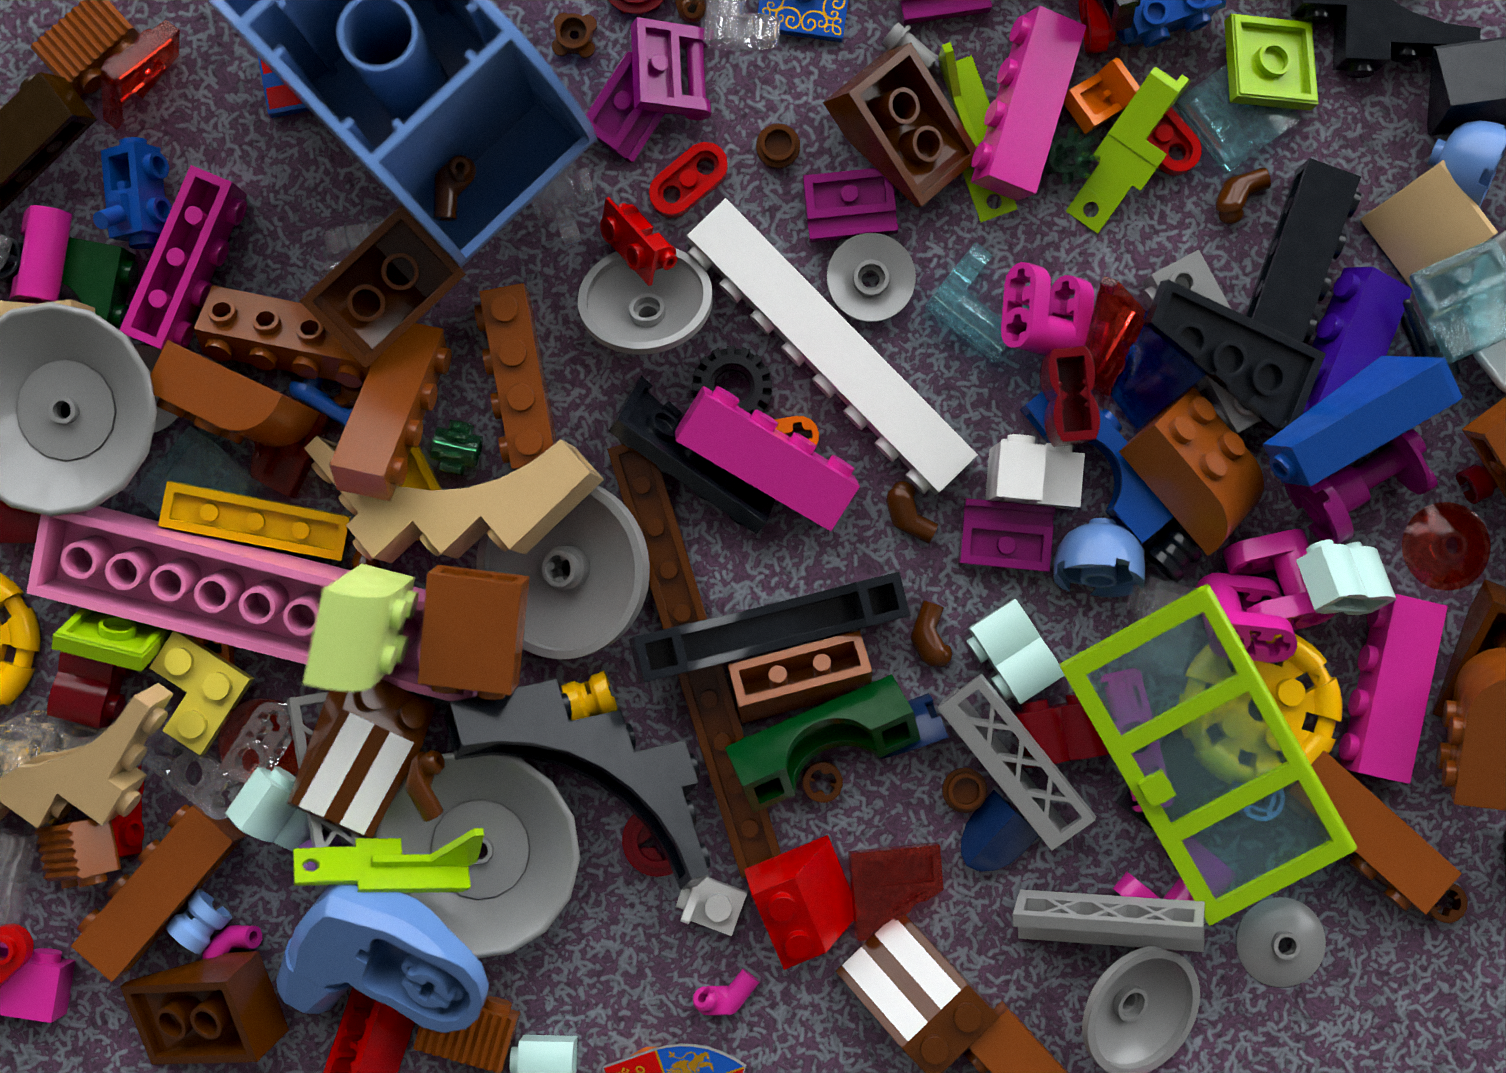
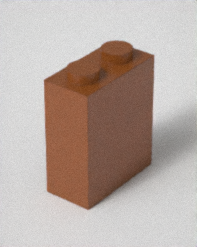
M437 565L429 571L426 582L418 684L431 685L432 691L443 694L458 693L459 689L477 691L478 697L491 700L503 699L505 695H511L519 685L530 576Z

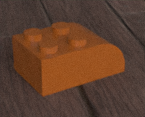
M167 340L150 374L154 395L159 397L156 404L157 407L181 418L184 417L194 422V425L215 435H221L238 444H241L244 437L270 447L292 445L309 434L321 415L320 412L169 340Z
M1192 387L1159 412L1119 451L1207 556L1215 552L1258 504L1264 491V478L1257 460L1245 447L1241 437L1231 431L1215 412L1211 402L1202 397L1195 387Z
M1493 648L1475 655L1464 664L1455 681L1453 699L1445 700L1442 724L1443 727H1448L1446 743H1438L1436 767L1437 769H1442V786L1449 788L1454 805L1506 811V648Z

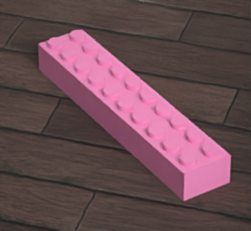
M100 506L92 510L53 517L41 514L27 594L307 665L322 590L351 571L234 540L158 526L159 521ZM413 586V591L418 592L419 597L414 616L411 620L406 619L403 636L409 637L406 656L402 664L397 663L390 675L386 674L382 679L404 690L450 702L476 697L477 691L459 689L458 693L443 694L432 691L431 685L418 684L426 589Z

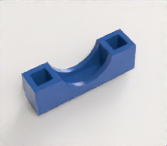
M1041 391L1024 405L1020 411L1046 442L1050 443L1044 422L1045 411L1049 402L1044 396L1043 391ZM1099 409V432L1096 439L1088 443L1096 447L1106 457L1113 472L1114 489L1105 512L1116 522V525L1127 529L1139 540L1140 544H1143L1174 516L1119 453L1128 442L1119 433L1122 426L1117 418L1109 410L1103 409L1101 411Z

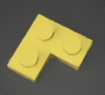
M176 631L171 633L149 667L187 692L162 731L198 755L206 754L255 679L188 634Z

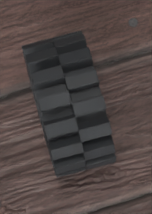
M727 346L726 349L720 350L717 348L712 350V354L708 357L704 356L700 360L699 367L695 368L693 373L692 394L694 399L702 386L714 391L716 380L720 375L728 371H736L743 374L750 385L748 396L737 406L750 414H753L755 409L763 413L766 411L771 400L772 381L770 371L762 362L761 357L750 353V349L744 347L737 349L735 346Z

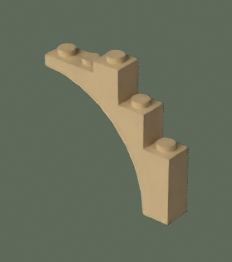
M316 436L304 449L315 460L311 464L313 470L327 483L331 484L333 482L335 484L329 464L337 444ZM560 439L531 463L502 478L472 487L432 491L396 486L391 501L341 491L338 498L347 510L356 515L346 527L356 537L353 540V545L368 560L377 559L393 563L418 538L434 555L439 556L443 554L459 559L486 532L501 550L506 552L510 549L527 554L604 479L576 447Z
M157 683L135 695L115 723L93 742L60 752L22 753L0 749V820L12 810L30 824L39 828L54 818L58 820L64 818L74 806L102 826L118 815L122 817L127 816L139 803L142 794L138 790L147 774L136 767L147 753V748L143 745L149 735L154 734L165 722L168 712L164 709L173 693Z

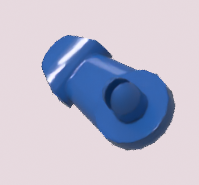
M305 378L303 383L291 381L289 386L291 397L303 405L320 412L323 416L344 427L346 426L353 408L348 409L339 406L334 400L329 398L330 395L320 390L324 378Z

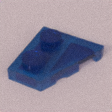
M1149 309L1146 310L1143 319H1146ZM1144 324L1137 341L1130 346L1125 358V368L1117 376L1110 395L1134 427L1138 429L1156 417L1207 375Z

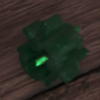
M1070 127L1067 139H1064L1058 133H1054L1052 139L1054 144L1047 156L1051 166L1047 169L1046 174L1063 173V184H1071L1076 172L1083 179L1090 178L1091 175L1087 167L1091 161L1100 160V156L1092 154L1090 148L1095 141V137L1089 136L1082 140L1078 139V128ZM1065 148L1077 149L1073 156L1076 164H1064L1063 160L1068 156Z
M450 419L448 429L443 427L436 428L432 439L430 458L441 461L440 471L463 476L465 467L477 468L483 447V436L473 434L475 426L472 423Z

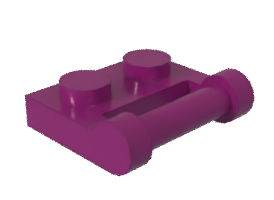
M640 17L633 21L631 24L634 109L685 115L687 119L694 121L705 120L711 117V101L706 98L704 48L708 45L706 29ZM680 45L686 49L688 95H682Z

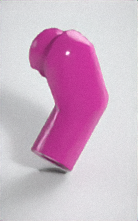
M228 925L211 939L210 944L202 952V959L229 953L234 948L255 949L261 944L262 931L257 926Z
M742 968L729 986H702L698 988L693 995V1005L703 1015H733L744 1004L760 981L746 969Z

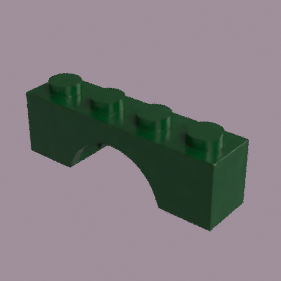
M69 237L62 283L71 288L83 304L94 307L97 315L119 330L129 309V306L125 305L128 289L133 288L137 283L139 266L134 261L135 254L123 247ZM65 402L61 406V414L67 418L70 415L71 408Z
M891 674L877 681L870 682L841 697L829 700L795 717L785 719L781 723L756 734L746 736L740 741L726 746L725 749L754 814L796 795V782L802 768L814 756L825 750L840 746H854L868 750L881 758L921 740L914 712Z

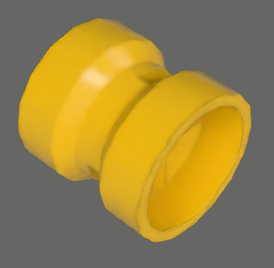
M605 671L591 675L589 681L583 683L573 681L561 685L562 692L566 693L570 700L572 721L618 710L615 698L611 695L610 683Z

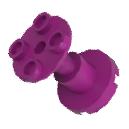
M1411 428L1378 447L1379 453L1353 468L1349 464L1312 486L1284 483L1286 493L1296 510L1303 507L1306 514L1313 521L1307 528L1318 540H1333L1334 544H1342L1352 539L1354 529L1349 513L1370 501L1369 490L1393 475L1407 489L1419 495L1425 494L1437 487V478L1426 465L1422 453L1426 452L1425 442L1417 431Z

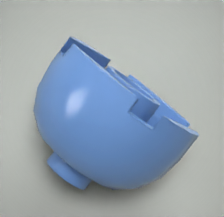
M1482 120L1466 122L1455 128L1447 141L1438 138L1427 164L1435 166L1444 160L1454 181L1480 208L1496 174L1499 162L1506 151V126Z
M1108 518L1091 519L1088 524H1083L1068 532L1057 547L1054 561V582L1069 592L1070 583L1096 587L1090 594L1094 596L1111 598L1133 594V585L1138 584L1140 589L1145 585L1143 548L1139 540L1132 533L1116 525L1114 520Z

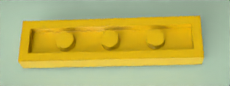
M169 480L166 482L158 526L342 561L348 534L346 525L350 522L351 516Z

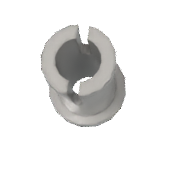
M898 22L881 42L887 48L885 52L911 42L929 70L939 56L930 51L909 32L911 29L909 25L904 28Z

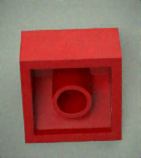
M828 835L744 869L752 898L784 970L827 953L860 913Z

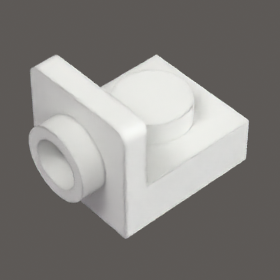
M706 877L698 886L681 890L675 907L683 909L681 922L689 924L692 921L732 936L746 899L747 891Z

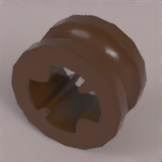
M817 761L805 770L802 785L805 793L812 800L819 803H827L834 800L840 794L843 787V778L839 769L834 764L827 761ZM820 770L824 775L830 772L834 774L835 782H830V785L834 788L829 793L825 794L822 789H817L816 791L811 789L810 782H815L811 775L815 771Z
M1454 883L1449 888L1451 892L1447 895L1454 899L1452 908L1444 907L1442 913H1439L1438 910L1441 906L1435 904L1427 913L1428 916L1443 923H1452L1464 916L1468 905L1467 896L1462 888Z

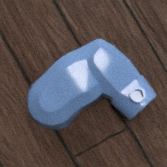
M334 884L326 887L296 926L293 937L288 941L276 979L277 990L283 1002L303 1013L320 1014L330 1010L352 986L368 997L389 1005L423 1028L442 1033L466 1029L475 1022L480 1015L489 988L481 962L437 915L418 899L399 892H358L357 884Z

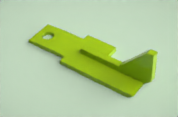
M951 42L941 46L938 55L940 70L957 116L977 148L983 141L987 125L984 124V118L990 103L972 55L955 61L954 50ZM972 165L962 172L980 222L1018 209L1015 200L971 183L975 169ZM991 194H997L1001 198L1002 203L997 209H992L987 205V198Z
M1156 66L1153 68L1092 155V158L1098 161L1099 164L1067 208V213L1099 234L1131 187L1134 186L1140 191L1144 188L1167 155L1147 141V139L1163 116L1192 82L1190 79L1181 75L1176 81ZM1088 202H1094L1098 205V213L1094 217H1088L1084 213V206Z
M473 828L432 854H402L401 838H355V847L293 849L294 886L357 884L358 892H463L471 888L469 866L478 862L484 830L483 828ZM307 862H314L319 868L315 871H307L303 868V865Z

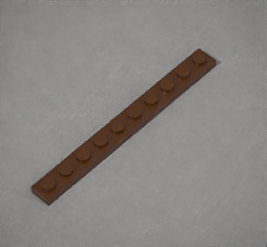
M623 444L608 448L607 450L624 505L636 519L646 542L650 563L649 585L663 629L708 619L662 471L655 463ZM722 663L680 673L678 677L740 876L743 879L746 878L744 869L780 855L781 851L768 809L765 808L753 814L725 749L726 746L740 741L745 736Z

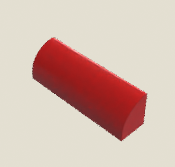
M352 987L323 1073H398L415 1022L389 1005L374 1000Z

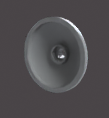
M676 249V256L678 258L676 265L670 270H664L663 268L655 270L653 283L648 286L635 271L629 268L626 261L616 251L595 264L584 277L578 293L580 318L587 332L600 344L612 350L638 355L667 351L692 338L707 321L713 303L710 278L704 267L691 255Z
M1155 946L1134 950L1110 965L1092 988L1083 1015V1041L1092 1060L1108 1073H1148L1170 1059L1188 1037L1199 1009L1200 986L1192 965L1174 950L1161 949Z

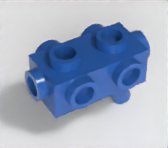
M1140 0V6L1135 9L1132 27L1117 31L1118 38L1123 45L1128 44L1129 48L1142 43L1145 48L1156 46L1169 39V33L1185 28L1186 32L1189 33L1205 27L1212 22V15L1217 10L1226 6V0Z
M140 137L123 138L119 140V145L101 150L106 209L95 212L93 221L99 229L108 228L109 239L129 242V248H155L157 244L156 238L160 237L172 209L171 203L165 198L163 178H166L169 173V165L164 155L161 154L160 147L148 145L147 140Z

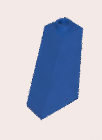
M1380 356L1266 441L1263 446L1270 458V468L1274 475L1280 479L1281 483L1312 486L1457 403L1463 397L1445 358Z

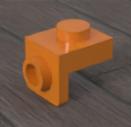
M1115 58L1097 74L1069 89L1063 104L1084 134H1087L1120 114L1129 104L1140 86L1120 58Z

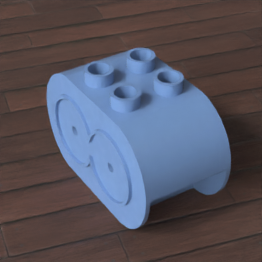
M207 0L287 88L461 268L597 141V135L592 124L568 89L527 38L490 0ZM464 155L475 164L476 174L472 183L458 196L457 220L453 222L434 220L435 175L452 157Z

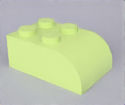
M360 564L322 590L303 684L336 691H363L372 688L386 674L390 675L397 663L402 664L409 644V637L403 636L406 619L411 620L413 618L419 593L413 591L415 577Z

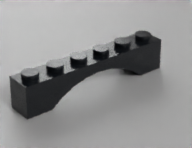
M895 572L761 607L635 636L629 639L640 684L911 615L900 572Z

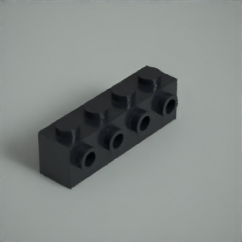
M1311 158L1296 169L1245 316L1298 341L1307 343L1310 340L1317 324V318L1312 317L1317 301L1321 302L1325 298L1331 285L1332 277L1327 275L1331 261L1339 257L1346 242V234L1342 233L1346 218H1351L1354 215L1361 199V193L1356 191L1361 176Z

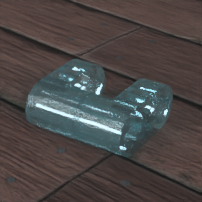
M975 242L929 299L924 308L994 363L1007 347L1001 337L1002 317H999L966 291L993 257L990 252ZM1023 305L1022 308L1029 309V306Z

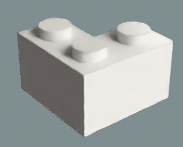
M1009 434L1007 439H1001L999 443L989 449L985 500L1051 506L1071 510L1080 508L1085 453L1072 452L1073 445L1053 447L1051 443H1046V445L1035 444L1034 436Z

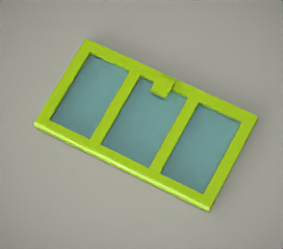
M1209 584L1200 586L1059 664L1194 901L1205 902V920L1209 926L1351 854L1357 849L1351 834Z

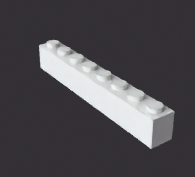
M726 198L687 235L688 244L692 247L688 254L701 264L706 271L712 267L723 278L719 286L735 303L743 299L754 310L750 318L764 333L768 335L774 330L785 342L781 349L797 366L805 362L817 374L812 378L814 384L827 397L831 398L836 394L848 406L843 412L857 428L862 430L867 425L879 438L874 443L876 447L890 461L893 462L899 458L910 469L906 477L920 492L925 494L930 490L934 495L938 494L978 455Z

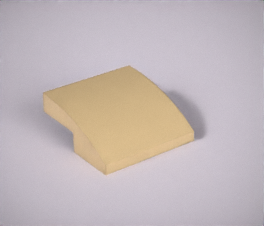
M1444 160L1360 219L1413 290L1498 233L1476 202L1454 181Z

